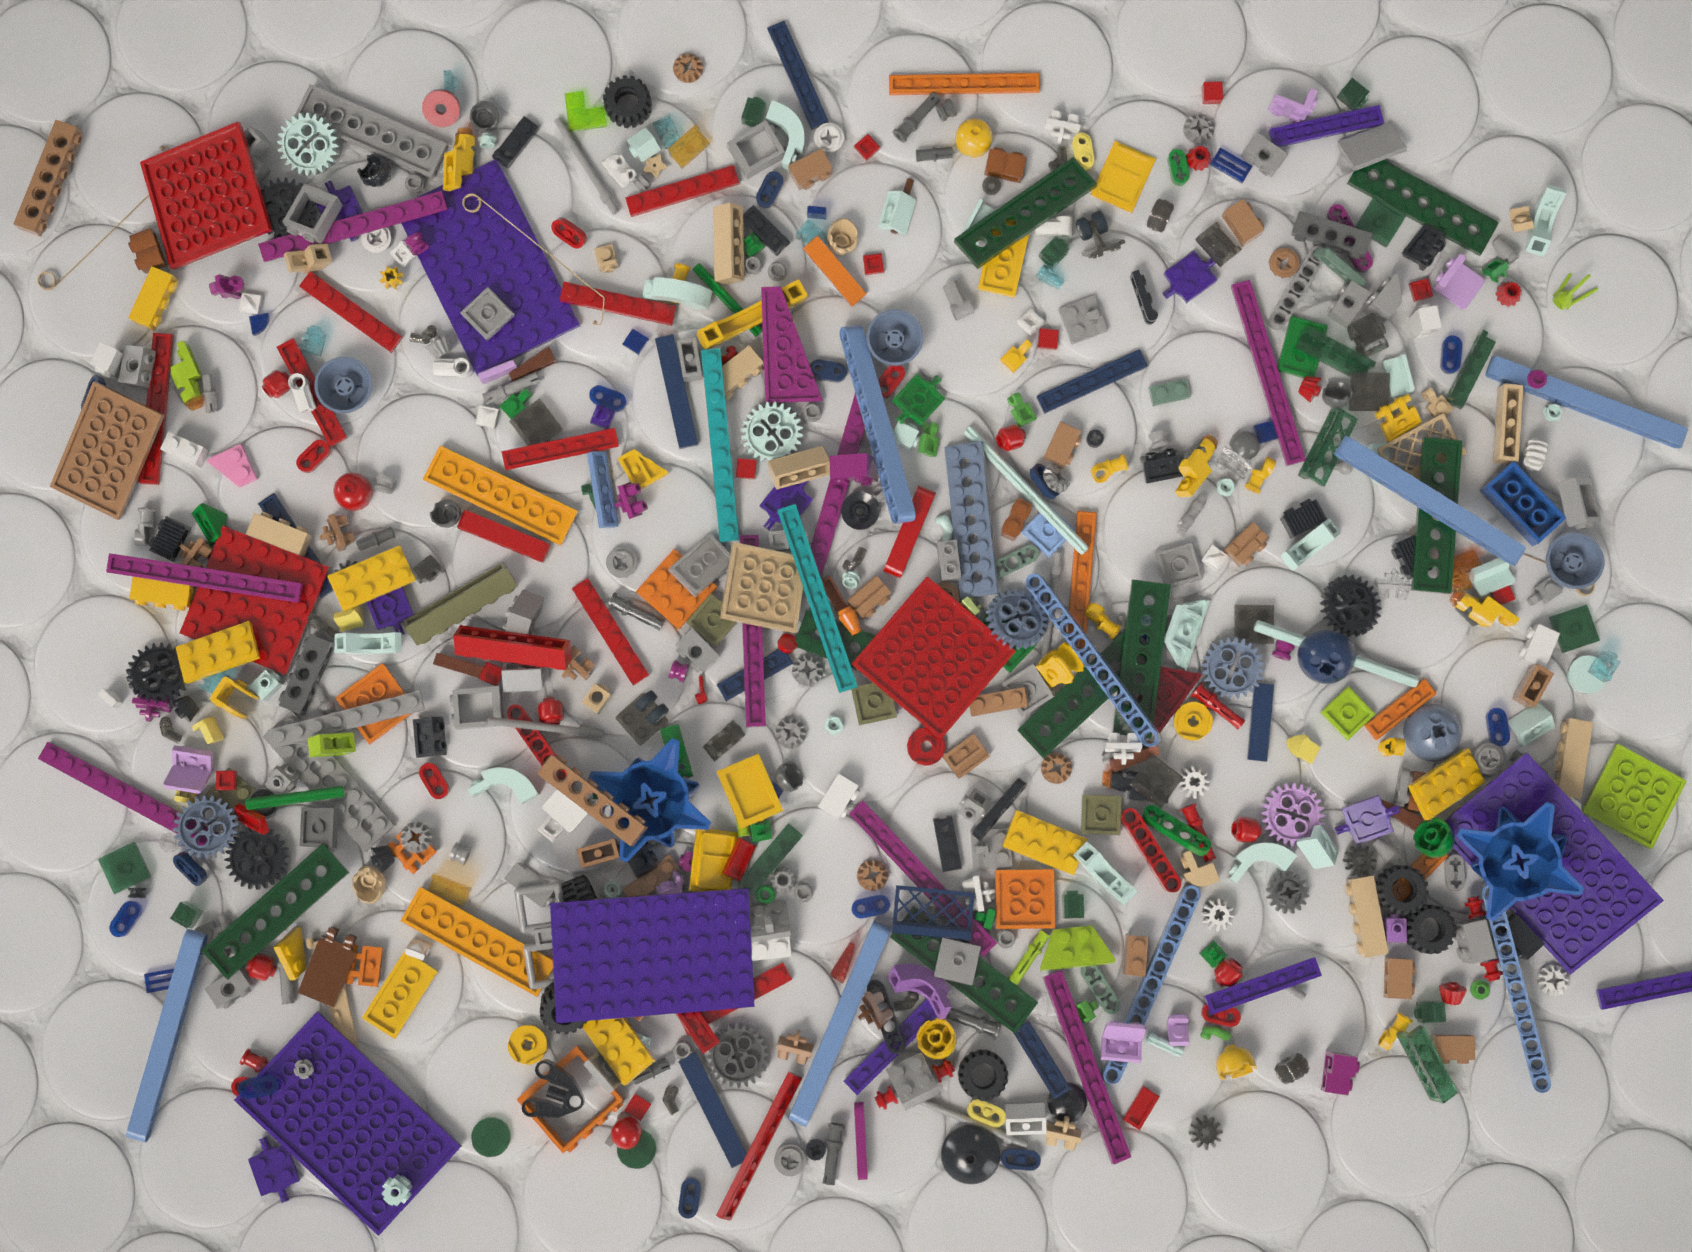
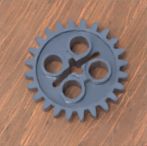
M1007 589L1005 593L1000 592L998 596H995L988 605L989 609L986 613L989 616L986 618V621L991 623L987 627L994 629L991 635L997 634L996 641L1002 639L1003 646L1009 643L1010 649L1014 645H1016L1017 650H1020L1022 646L1024 649H1027L1029 646L1033 647L1036 642L1038 643L1046 633L1044 630L1048 625L1045 622L1048 618L1043 617L1046 612L1040 610L1041 605L1036 604L1037 600L1035 598L1031 599V593L1025 596L1024 590L1018 594L1017 589H1014L1012 593Z
M1235 636L1234 641L1231 642L1230 638L1227 637L1226 643L1219 639L1220 645L1218 646L1213 643L1214 650L1207 649L1210 656L1203 657L1207 660V663H1202L1201 666L1206 667L1207 670L1202 671V674H1208L1204 682H1211L1208 688L1216 687L1215 694L1219 690L1222 691V698L1226 693L1229 699L1232 698L1233 694L1239 699L1240 693L1247 697V690L1253 693L1252 686H1260L1257 679L1263 680L1259 673L1265 672L1264 669L1260 668L1265 662L1258 660L1263 655H1256L1258 647L1251 649L1252 642L1246 645L1245 638L1238 642V638ZM1230 650L1233 653V658L1228 661L1222 658L1223 651ZM1237 652H1240L1241 654L1236 664L1239 670L1233 672L1230 683L1226 684L1230 672L1228 665L1233 664ZM1243 657L1251 659L1252 663L1249 667L1241 666L1240 660ZM1218 668H1223L1226 671V676L1222 679L1215 676V671ZM1236 675L1244 677L1245 681L1242 685H1236L1233 682V678Z
M203 795L202 801L195 797L194 804L187 801L189 807L181 806L184 812L183 814L176 813L180 820H174L178 827L173 828V831L179 833L174 838L181 839L177 845L180 847L185 845L182 851L186 853L190 850L189 855L191 857L197 853L198 859H201L203 854L207 860H209L210 854L217 858L218 851L225 854L223 848L231 849L228 843L230 841L236 842L232 835L239 834L234 830V828L239 827V824L233 822L238 817L236 815L231 816L235 810L233 808L228 809L230 804L227 802L222 805L223 800L221 798L215 802L214 796H211L209 801L205 795ZM209 809H213V816L209 819H206V811ZM218 817H221L220 821L215 822ZM192 820H196L197 826L194 829L189 830V822ZM204 824H208V825H209V826H208V829H209V830H208L207 832H206L205 830H203V829H204V826H203ZM224 825V832L217 835L215 832L216 828ZM197 833L194 838H191L192 834ZM206 836L207 843L199 846V839Z

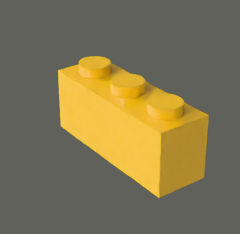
M151 266L128 319L133 323L155 331L156 327L161 324L163 311L169 306L171 294L177 288L178 279L172 274Z
M133 577L129 599L134 600L136 605L147 606V603H154V607L166 608V605L174 606L173 609L185 611V608H189L196 586Z

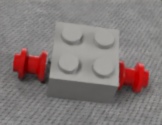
M1479 896L1467 898L1468 902H1465L1464 905L1470 908L1471 913L1467 915L1470 920L1453 923L1457 926V929H1454V933H1457L1456 938H1453L1458 943V957L1462 959V962L1474 964L1480 962V966L1485 967L1486 970L1483 978H1488V981L1499 980L1500 975H1503V971L1497 968L1500 960L1499 958L1495 959L1496 955L1487 921L1482 919V916L1487 914V911L1482 910L1481 906L1484 900L1480 899Z
M922 1052L887 1068L886 1071L895 1089L893 1092L889 1085L886 1092H876L877 1096L874 1098L878 1107H883L886 1110L887 1104L891 1102L898 1104L897 1096L906 1111L941 1094L934 1079L937 1077L939 1083H941L944 1076L954 1077L952 1073L955 1072L951 1060L947 1062L946 1059H943L942 1065L938 1067L934 1064L931 1065L933 1071H930Z

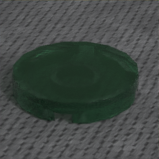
M487 1117L480 1120L474 1126L471 1133L473 1148L485 1157L501 1155L508 1148L511 1141V1132L508 1125L502 1119L496 1117Z
M643 1129L641 1138L634 1148L625 1150L617 1147V1155L621 1163L632 1169H640L649 1165L656 1153L654 1138Z

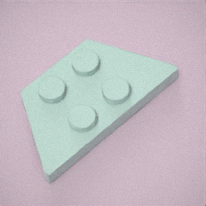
M1201 599L1176 604L1164 642L1178 668L1187 671L1210 603L1209 600Z

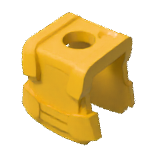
M1066 642L1057 647L1058 649L1047 652L1035 666L1050 688L1059 683H1073L1074 675L1072 671H1084L1083 662Z
M223 677L210 697L211 702L217 707H223L233 716L247 719L248 716L234 708L226 701L235 687L254 699L259 700L260 697L247 688L248 684L240 679L235 681L228 677Z

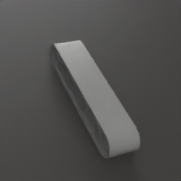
M1315 246L1307 254L1269 317L1268 324L1273 330H1280L1286 325L1323 263L1315 259L1313 253L1317 248H1324L1323 246ZM1303 269H1309L1311 276L1305 275ZM1295 284L1301 286V292L1294 289ZM1285 300L1292 303L1291 308L1285 306ZM1275 316L1281 317L1282 320H1283V323H1280V324L1277 323V322L1274 320V317H1275Z

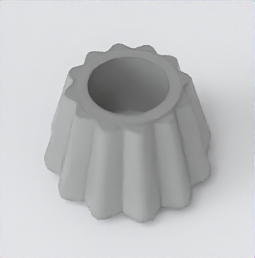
M448 334L442 338L440 335H437L430 339L431 344L425 347L435 358L452 350Z
M783 866L780 869L776 868L775 872L771 873V887L775 888L776 892L781 891L784 894L786 891L790 892L791 888L795 887L797 879L794 877L795 873L791 872L790 868L786 869ZM781 876L787 878L785 884L780 883L779 879Z

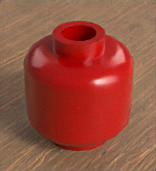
M272 371L262 381L263 391L270 398L279 399L291 389L288 383L290 376L285 371Z
M1016 424L1000 428L996 435V442L999 448L1007 452L1021 448L1024 444V439H1026L1025 431Z
M554 697L544 698L543 702L538 705L539 721L541 723L560 725V722L564 719L563 704L559 700H555Z
M1239 817L1231 826V834L1239 842L1253 843L1262 833V827L1257 819L1251 817Z
M259 953L248 962L246 971H248L249 977L266 981L269 976H274L277 966L274 965L273 957Z
M1225 958L1214 969L1215 981L1221 987L1225 985L1231 987L1243 976V967L1235 959Z

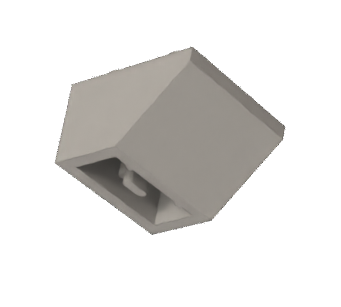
M1397 274L1392 278L1388 276L1365 303L1367 308L1363 312L1380 326L1391 317L1402 303L1399 276Z

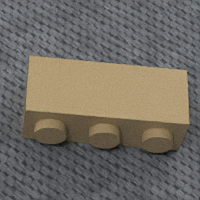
M750 345L722 366L725 401L733 396V391L738 387L741 389L747 385L749 378L752 376L756 377L763 371L764 362Z
M823 446L768 461L769 476L776 490L830 475V459Z
M262 512L261 515L254 513L246 532L247 535L300 556H305L313 536L307 533L308 529L298 525L295 529L290 527V522L279 519L277 522L272 520V515Z

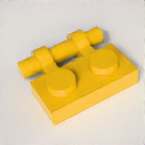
M1408 394L1403 397H1397L1393 403L1388 406H1382L1378 412L1374 413L1378 420L1382 417L1385 418L1386 421L1379 425L1386 440L1389 442L1422 423L1416 407L1411 405L1407 408L1406 403L1411 401ZM1399 408L1400 412L1393 416L1391 412Z

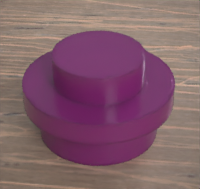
M1533 370L1528 374L1527 382L1530 387L1540 389L1546 384L1547 376L1541 370Z

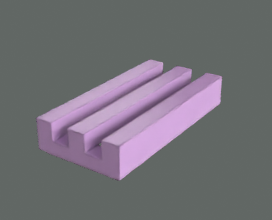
M510 360L478 373V377L482 384L509 374L517 368L514 360Z

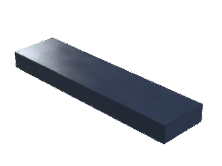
M778 649L763 658L764 680L793 664L787 653ZM744 669L717 684L726 702L745 692Z
M1258 683L1259 687L1253 685L1254 692L1252 695L1247 760L1267 762L1274 685Z
M1028 1021L1021 1025L1014 1035L1055 1100L1071 1088L1031 1023Z

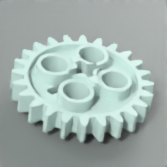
M299 113V119L296 116H292L293 122L286 120L288 127L281 126L284 134L278 133L282 140L277 141L278 144L282 145V148H279L278 151L284 152L280 158L287 159L285 165L289 166L292 164V171L298 169V174H303L305 171L306 175H310L311 170L314 175H318V170L325 172L324 166L331 168L329 161L336 162L332 156L339 155L335 148L340 147V145L335 144L339 137H333L336 129H329L332 123L324 124L326 118L322 117L319 119L318 114H314L312 117L311 113H306V117L303 113ZM308 125L312 128V133L309 136L305 132V128ZM294 138H296L299 143L296 149L292 146V141ZM320 140H323L325 142V148L323 150H321L318 147V143ZM306 141H311L309 143V145L311 146L310 148L306 147L308 145ZM307 153H310L312 157L309 163L305 160Z
M766 402V408L759 404V411L752 408L754 415H746L749 421H743V424L747 428L741 429V432L746 433V435L741 437L742 440H747L744 447L750 446L748 454L755 452L753 458L756 459L760 456V462L762 463L765 459L769 461L792 454L791 451L798 452L795 445L802 444L797 439L803 438V434L798 433V431L803 430V427L797 426L801 422L800 419L794 420L797 413L790 414V407L784 410L783 403L778 408L776 402L773 403L772 407ZM775 415L779 418V421L776 424H770L768 418ZM761 420H764L772 431L776 430V436L784 446H780L772 435L768 436L769 431L761 423ZM760 427L764 430V434L762 436H755L753 434L754 429ZM783 430L791 432V436L788 439H783L780 436ZM774 442L776 449L768 451L765 448L766 444Z

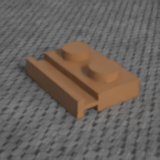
M972 734L942 757L957 778L960 779L989 758L990 755L977 737Z

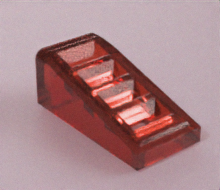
M849 942L830 972V976L842 984L845 981L855 948L853 942Z

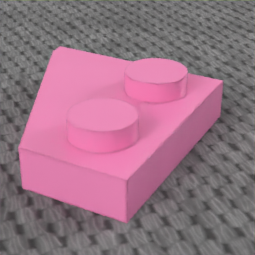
M241 444L207 459L209 464L238 487H243L258 480Z

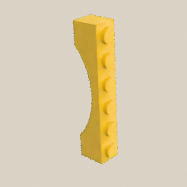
M799 279L781 288L789 309L804 302L808 296ZM762 300L738 313L699 329L696 336L703 349H712L761 324Z

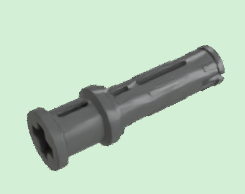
M932 92L910 117H905L903 123L892 131L893 135L900 142L905 143L907 141L906 138L917 130L918 124L935 107V104L940 102L938 96L934 97L935 93Z
M615 592L607 604V608H613L621 612L623 616L629 615L659 631L665 622L664 619L637 607L631 600H625L617 596Z
M952 1007L946 1016V1019L976 1029L977 1033L992 1036L994 1040H996L1001 1027L1000 1022L994 1023L986 1020L984 1016L980 1018Z
M828 1123L829 1135L825 1142L828 1147L822 1183L835 1185L839 1149L843 1146L841 1140L845 1125Z

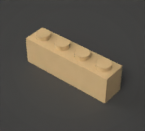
M731 202L713 207L715 282L729 285L744 281L743 206Z
M1503 384L1498 388L1493 463L1508 465L1513 461L1515 463L1519 461L1523 385Z
M1568 718L1564 719V722L1560 725V733L1562 735L1561 741L1557 744V752L1559 754L1558 760L1554 763V771L1556 773L1553 781L1568 797L1581 799L1593 722Z
M1374 876L1346 879L1345 891L1347 896H1350L1349 912L1354 917L1355 923H1352V928L1358 938V942H1356L1358 954L1365 958L1389 954Z

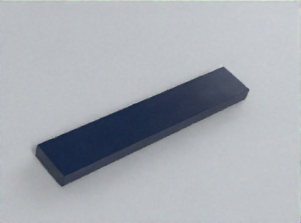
M785 21L767 27V31L811 130L818 128L822 124L829 123Z
M674 335L655 338L679 449L697 446L698 442Z
M1139 349L1036 396L1043 413L1046 414L1147 368L1148 365Z
M275 493L258 503L263 512L273 516L272 520L278 522L279 519L290 522V527L296 529V524ZM309 545L304 557L321 563ZM328 577L319 596L321 599L334 591Z
M695 1052L678 1062L731 1168H734L743 1162L747 1152Z

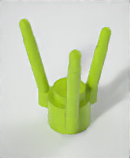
M1569 273L1559 289L1553 294V303L1561 310H1568L1572 305L1598 291L1596 287L1572 300V294L1591 277L1590 274L1586 275L1570 291H1562L1572 276Z

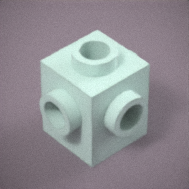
M398 1174L394 1179L389 1177L382 1186L385 1189L382 1192L383 1199L392 1206L393 1204L398 1206L400 1202L404 1204L412 1195L409 1192L413 1187L410 1184L411 1182L406 1177ZM397 1189L399 1191V1195H397L392 1190Z

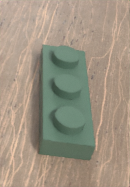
M1328 247L1316 249L1313 255L1347 284L1354 281L1360 286H1364L1366 280L1361 277V273L1348 266L1349 263L1346 260L1336 256V252Z

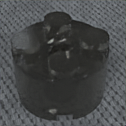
M1374 313L1364 316L1347 326L1350 341L1354 340L1356 344L1354 349L1361 358L1364 359L1389 347L1388 341L1384 336L1386 329L1382 323L1378 324Z

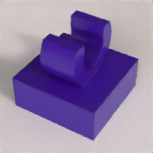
M596 405L590 423L604 429H609L615 411Z

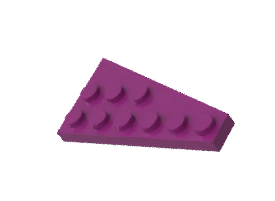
M781 286L761 287L765 403L823 401Z

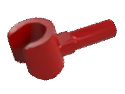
M699 676L700 693L695 694L698 704L707 701L703 676Z

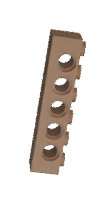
M55 119L13 223L20 230L40 237L46 231L48 218L54 212L56 198L61 194L62 183L68 177L69 166L74 161L77 146L81 144L83 139V132L76 126ZM67 141L66 146L61 147V144ZM60 158V162L54 165V161ZM53 176V179L47 182L48 177ZM46 193L45 198L40 200V196ZM39 210V214L33 217V213Z
M559 754L557 757L551 755L537 774L628 845L634 846L648 828L644 825L646 821L637 814L635 817L629 813L630 809L623 803L618 805L614 802L613 799L615 797L606 790L601 792L597 789L599 785L589 778L588 781L582 777L584 773L576 767L571 769L567 766L568 761ZM561 770H565L567 777L561 781L558 778V774ZM580 781L583 788L580 792L576 793L574 791V784ZM595 793L598 796V801L592 805L589 802V797ZM611 805L614 813L607 817L605 815V808ZM626 817L629 819V826L623 829L620 821Z

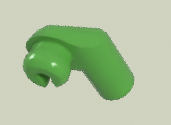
M1204 1026L1200 1036L1209 1040L1211 1035H1215L1228 1041L1231 1037V1032L1219 1026Z

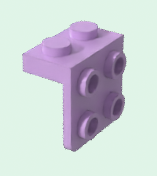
M1310 88L1303 104L1280 95H1274L1268 110L1275 116L1289 118L1293 123L1303 122L1307 115H1311L1317 104L1318 98H1316V94L1318 91Z
M1460 253L1456 258L1452 257L1446 264L1448 269L1445 273L1441 272L1435 279L1437 284L1433 290L1461 310H1464L1483 286L1485 280L1462 264L1466 257Z
M174 745L172 749L173 766L163 783L164 788L201 793L214 770L213 751Z
M1110 1021L1106 1023L1101 1037V1060L1141 1063L1142 1039L1146 1032V1026L1137 1022L1125 1024L1120 1021Z

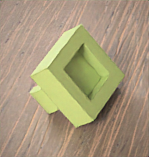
M967 596L960 604L975 616L980 612L981 605L979 604L976 607L972 602L975 598Z

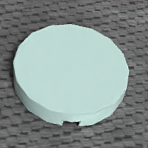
M1594 656L1578 657L1571 662L1569 670H1567L1568 682L1574 690L1580 693H1595L1602 689L1606 683V667L1601 660Z

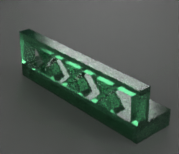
M1311 327L1301 332L1294 347L1360 383L1363 382L1368 370L1374 368L1376 364L1370 358Z
M1482 330L1476 336L1445 397L1449 404L1460 410L1464 407L1496 341L1486 337L1489 332Z
M1341 408L1330 409L1298 476L1302 479H1311L1320 486H1325L1339 459L1334 454L1335 449L1339 445L1334 446L1333 438L1336 434L1340 435L1341 441L1344 436L1350 437L1358 419ZM1344 417L1350 420L1346 429H1343L1341 423ZM1331 450L1332 459L1326 463L1325 454ZM1323 467L1324 475L1322 479H1319L1315 474L1318 468Z
M788 823L738 883L743 888H748L749 894L753 895L803 835Z
M1419 1025L1409 1033L1404 1031L1397 1032L1396 1035L1429 1099L1444 1104L1458 1094L1424 1026Z

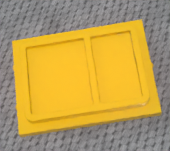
M1114 141L1096 181L1097 187L1092 190L1091 196L1132 213L1156 158Z
M759 754L716 771L740 829L763 821L783 811Z
M696 829L689 891L731 889L732 878L722 874L736 843L738 832L718 829Z

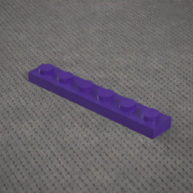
M1380 105L1270 128L1268 132L1273 144L1278 147H1284L1384 124Z
M1313 957L1205 995L1204 998L1210 1015L1315 979L1322 976L1316 958Z
M1692 970L1598 989L1596 994L1601 1010L1692 992Z
M928 999L919 1005L899 1025L906 1047L917 1037L919 1028L926 1021H932L937 1017ZM897 1032L896 1034L888 1036L887 1038L889 1039L891 1037L893 1039L894 1044L891 1045V1048L899 1050V1045H901V1042L896 1041L895 1036L899 1035ZM884 1040L843 1080L844 1083L858 1095L899 1054L890 1052Z

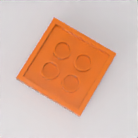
M673 549L637 589L636 593L680 630L705 599L718 587L712 582L695 598L668 571L673 564L683 557L678 551Z
M382 663L335 698L341 707L346 710L406 693L385 664ZM412 714L361 726L357 729L368 744L371 745Z
M1054 869L995 870L996 929L1055 928Z

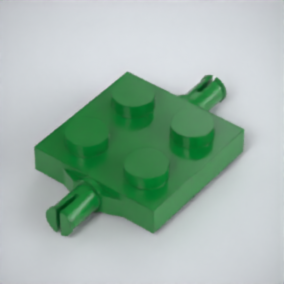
M916 374L895 396L892 402L902 411L896 418L897 422L900 420L899 424H903L909 417L922 426L943 403L945 397L936 389V386L942 381L938 375H935L928 382Z

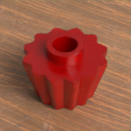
M1194 146V148L1189 149V153L1186 154L1189 168H1193L1195 171H1203L1204 168H1208L1209 163H1211V154L1204 146Z
M1507 281L1502 282L1497 287L1495 295L1501 305L1509 307L1511 305L1515 306L1516 302L1520 301L1522 291L1517 283Z
M1304 377L1298 393L1311 403L1315 396L1318 397L1321 392V378Z
M1447 982L1439 985L1443 1003L1450 1005L1461 1004L1467 992L1464 986L1457 982Z

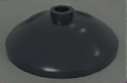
M963 1125L951 1131L945 1138L941 1149V1160L946 1172L956 1181L964 1184H978L989 1179L997 1170L1000 1162V1148L996 1138L985 1128L977 1125ZM969 1155H972L974 1157V1160L969 1161L967 1160V1157Z

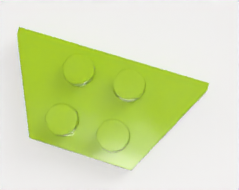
M1092 925L1053 929L1040 966V972L1113 964L1116 960Z

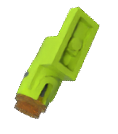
M182 340L176 343L179 348L176 351L182 362L171 367L172 379L169 384L189 411H194L204 405V399L198 384L203 375L189 344Z

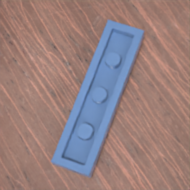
M591 451L587 453L598 525L599 528H615L619 525L614 505L615 501L607 453Z

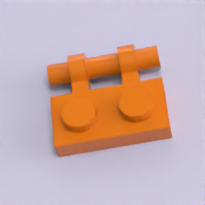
M402 831L396 836V838H397L400 842H401L400 837H401ZM412 831L413 837L410 841H417L420 844L419 837L421 833L416 834ZM391 841L387 845L393 857H397L403 863L404 869L409 870L413 875L419 870L414 865L417 860L421 865H424L438 852L430 844L423 852H410L413 856L409 859L402 852L405 849L402 843L397 846Z
M354 944L352 950L357 951L358 945ZM362 946V953L356 954L345 984H353L354 977H359L358 985L379 987L384 947ZM356 959H361L360 971L355 970Z

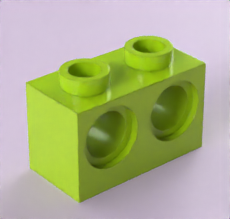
M354 732L318 734L307 738L310 758L341 756L356 752Z

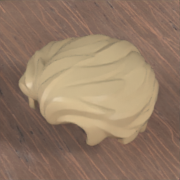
M840 218L831 224L826 236L830 251L841 256L855 250L858 242V232L851 220Z
M362 866L358 873L353 876L352 886L359 900L371 904L381 899L386 889V881L383 874L375 866Z

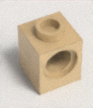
M594 683L581 703L597 714H600L612 697L608 693L610 689L602 683L599 686ZM601 692L603 695L602 701L594 702L593 695Z

